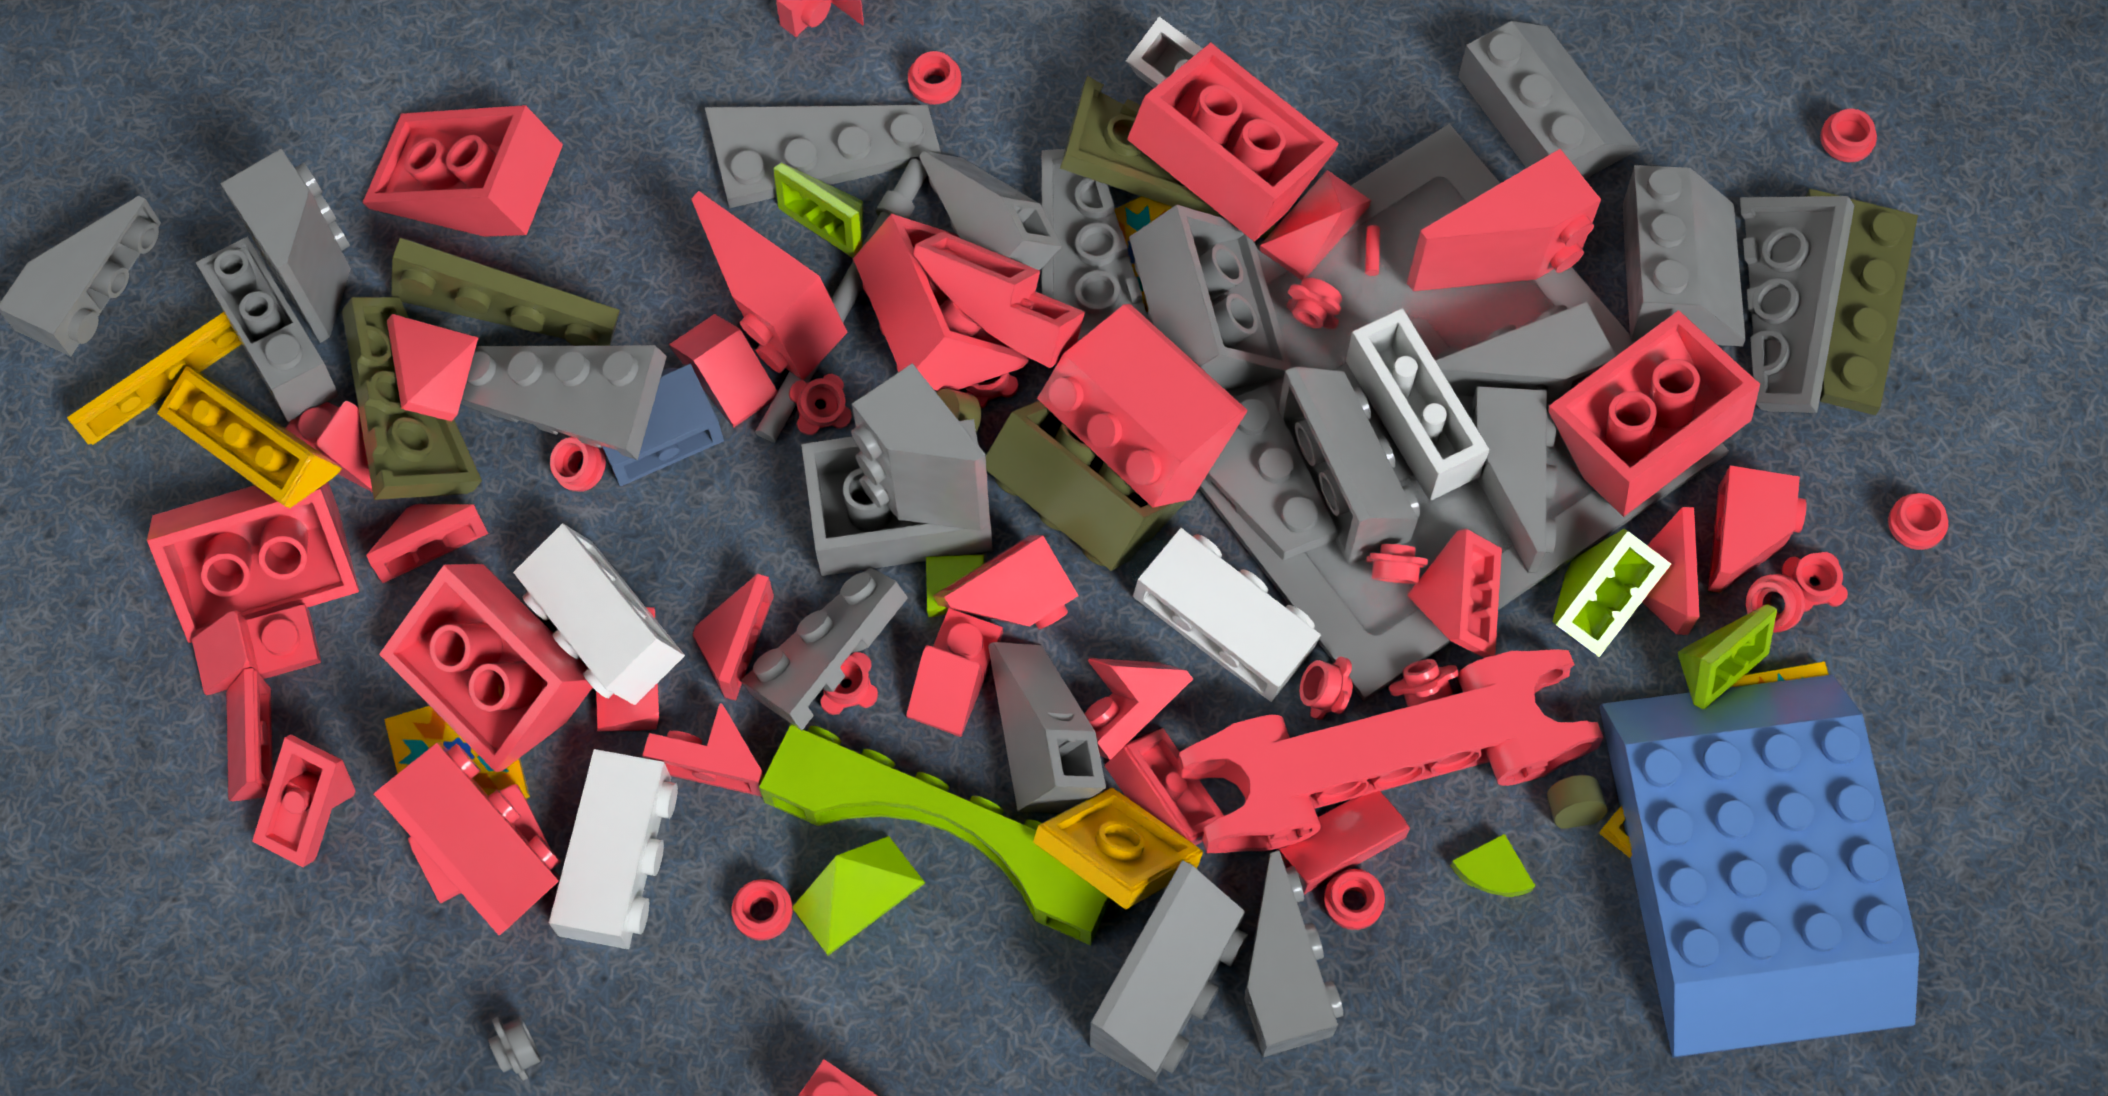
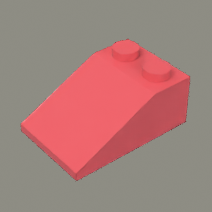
M526 105L403 113L399 117L362 203L371 210L483 237L527 235L563 144Z
M1558 149L1420 230L1407 284L1412 291L1537 280L1553 269L1557 273L1564 272L1576 264L1583 256L1584 251L1582 249L1588 234L1594 228L1593 220L1601 198L1564 152Z
M698 191L691 200L730 293L744 317L740 321V325L759 343L755 351L770 368L778 373H781L786 368L803 381L848 333L820 276Z

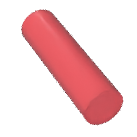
M1370 225L1366 228L1365 274L1376 276L1379 274L1380 227Z

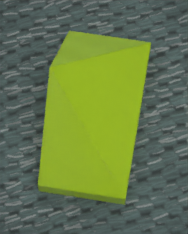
M782 162L775 166L773 169L778 208L854 258L863 247V201Z
M1622 529L1572 560L1564 577L1552 622L1600 657L1671 563L1629 531Z
M1766 604L1678 651L1693 705L1705 709L1769 655L1777 608Z
M887 836L835 856L793 905V911L827 956H829L923 886L925 882L893 840Z

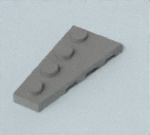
M928 105L705 107L729 208L776 198L773 168L781 162L826 184L832 185L906 168L911 159L920 160L919 155L923 151L941 154Z
M1065 149L1042 150V208L1063 246L1042 268V294L1085 312L1078 341L1124 304H1131L1148 319L1137 277L1134 275L1128 255V248L1123 232L1120 230L1108 185L1060 169Z
M1848 196L1740 197L1741 215L1745 219L1746 238L1743 239L1744 259L1748 263L1750 289H1747L1748 310L1752 314L1753 336L1750 337L1753 378L1760 383L1756 405L1761 410L1770 412L1817 413L1854 204Z
M655 345L476 346L461 404L516 423L519 420L535 425L539 430L555 435L558 432L577 438L584 444L597 448L605 446L617 450L623 456L638 460L667 356Z

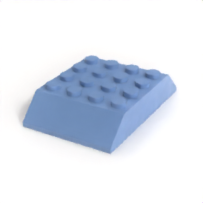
M1834 675L1730 687L1705 709L1693 705L1690 693L1601 704L1599 707L1618 801L1624 811V830L1630 839L1632 849L1630 859L1672 1058L1914 1026L1916 1021L1919 949L1863 714Z

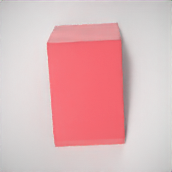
M713 314L669 344V347L684 366L692 365L703 390L733 427H736L771 403L778 392L741 329L716 314Z

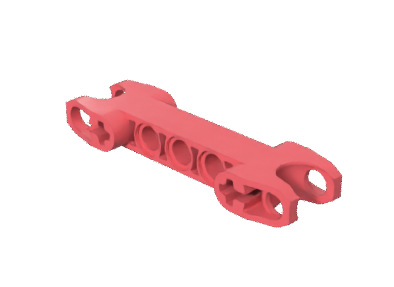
M1569 650L1509 651L1486 657L1467 665L1459 671L1457 678L1463 693L1292 738L1289 737L1282 716L1265 715L1234 723L1224 730L1180 751L1177 764L1182 779L1224 778L1237 785L1245 797V804L1228 815L1215 819L1211 824L1203 827L1204 835L1201 838L1206 853L1270 851L1304 841L1318 833L1321 829L1315 811L1316 808L1361 797L1373 792L1395 788L1488 762L1491 765L1497 784L1510 786L1545 777L1561 766L1598 749L1604 738L1598 722L1587 720L1557 722L1545 716L1535 703V693L1544 687L1557 684L1570 676V669L1575 664Z

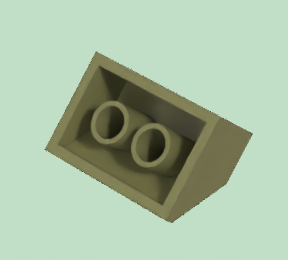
M1040 401L1012 411L986 455V469L995 477L997 485L1002 490L1011 495L1019 496L1038 512V516L1043 523L1054 530L1062 531L1081 546L1083 554L1090 561L1097 565L1105 566L1110 571L1134 559L1187 502L1183 501L1152 508Z

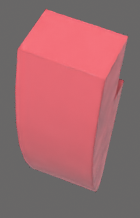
M944 231L915 244L913 255L934 283L962 312L987 333L1016 352L1051 368L1059 362L1062 355L1078 342L1085 312L1036 292L1040 270Z

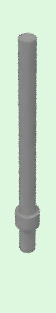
M911 159L894 190L886 191L875 211L878 218L863 242V246L891 214L907 219L910 218L915 209L912 201L928 175L922 161ZM854 261L831 298L842 322L845 321L863 289V282ZM819 364L803 381L806 383L810 382ZM790 371L755 431L758 436L773 443L776 442L796 407V403L789 398V390L796 381L801 379Z

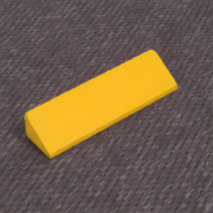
M223 312L68 416L67 419L88 445H94L168 395L186 366L201 372L242 343Z
M188 366L183 370L157 413L288 508H292L333 479L342 469L339 465L234 392Z

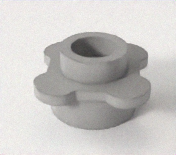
M498 1016L493 1018L492 1021L498 1034L489 1038L488 1041L501 1070L506 1072L513 1069L516 1074L520 1075L522 1081L528 1079L529 1076L526 1069L541 1062V1058L525 1022L521 1017H518L506 1024H502Z

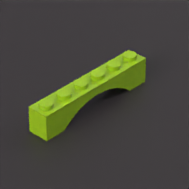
M790 725L759 786L764 803L816 826L845 819L888 817L913 820L947 831L976 847L1005 873L1022 895L1036 922L1088 945L1092 944L1111 899L1033 843L1038 825L1042 824L1041 822L1027 819L1023 825L1002 816L1004 810L988 799L971 796L968 801L949 793V786L932 775L918 772L914 778L894 769L895 763L879 752L863 749L862 753L859 754L840 746V738L823 728L809 726L807 731H801L794 725Z

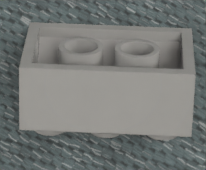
M1510 21L1466 45L1458 78L1526 168L1561 149L1584 179L1639 150L1640 146L1548 26Z
M279 149L220 184L266 263L318 341L322 343L331 336L351 268L342 252L350 247V244L335 222L337 219L321 195L322 190L305 163H302L294 168L283 150Z
M1634 165L1623 201L1630 341L1639 340L1679 310L1717 345L1743 346L1745 342L1734 204L1691 168Z
M1175 205L1129 237L1135 258V270L1141 280L1148 305V317L1156 328L1225 390L1284 378L1285 371L1291 369V365L1253 240L1227 219L1180 205Z
M913 363L852 403L856 428L851 430V434L860 448V452L855 457L864 472V476L860 478V483L878 508L887 504L898 520L979 531L990 525L986 455Z
M1294 367L1286 370L1278 411L1338 531L1336 542L1347 565L1366 559L1367 556H1370V553H1380L1381 544L1401 545L1411 541L1418 517H1420L1419 504L1412 489L1408 485L1401 486L1393 470L1396 463L1389 442L1384 436L1377 437L1369 422L1371 410L1363 391L1359 387L1352 388L1344 371Z
M1183 860L1181 861L1091 1021V1048L1154 1083L1162 1068L1170 1073L1175 1071L1190 1040L1181 1036L1191 1015L1201 1020L1204 1018L1219 989L1218 986L1210 982L1221 962L1230 967L1233 965L1248 934L1239 930L1245 911L1193 865Z

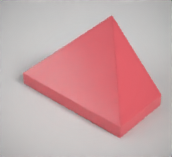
M1327 170L1260 244L1259 251L1300 280H1303L1309 276L1370 207L1371 200Z
M392 314L387 319V326L401 409L452 422L458 415L478 337Z
M415 504L405 509L366 556L381 582L385 583L489 533L474 504Z
M1682 507L1647 545L1671 563V565L1642 603L1677 635H1688L1700 617L1694 507Z
M1463 529L1454 534L1419 579L1418 584H1415L1407 596L1451 642L1486 658L1496 654L1502 548L1468 529Z
M755 575L698 623L692 634L724 697L735 701L742 685L740 680L745 677L774 597L769 577L764 575Z

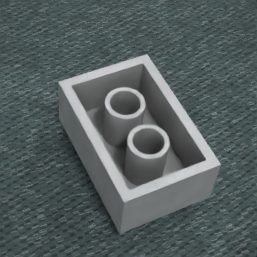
M974 419L959 421L978 444ZM853 437L801 444L815 551L821 576L867 570L869 567L874 569L926 561V557L960 556L993 551L991 523L979 531L898 520L887 504L878 508L860 483V478L864 476V472L855 457L860 452V448Z

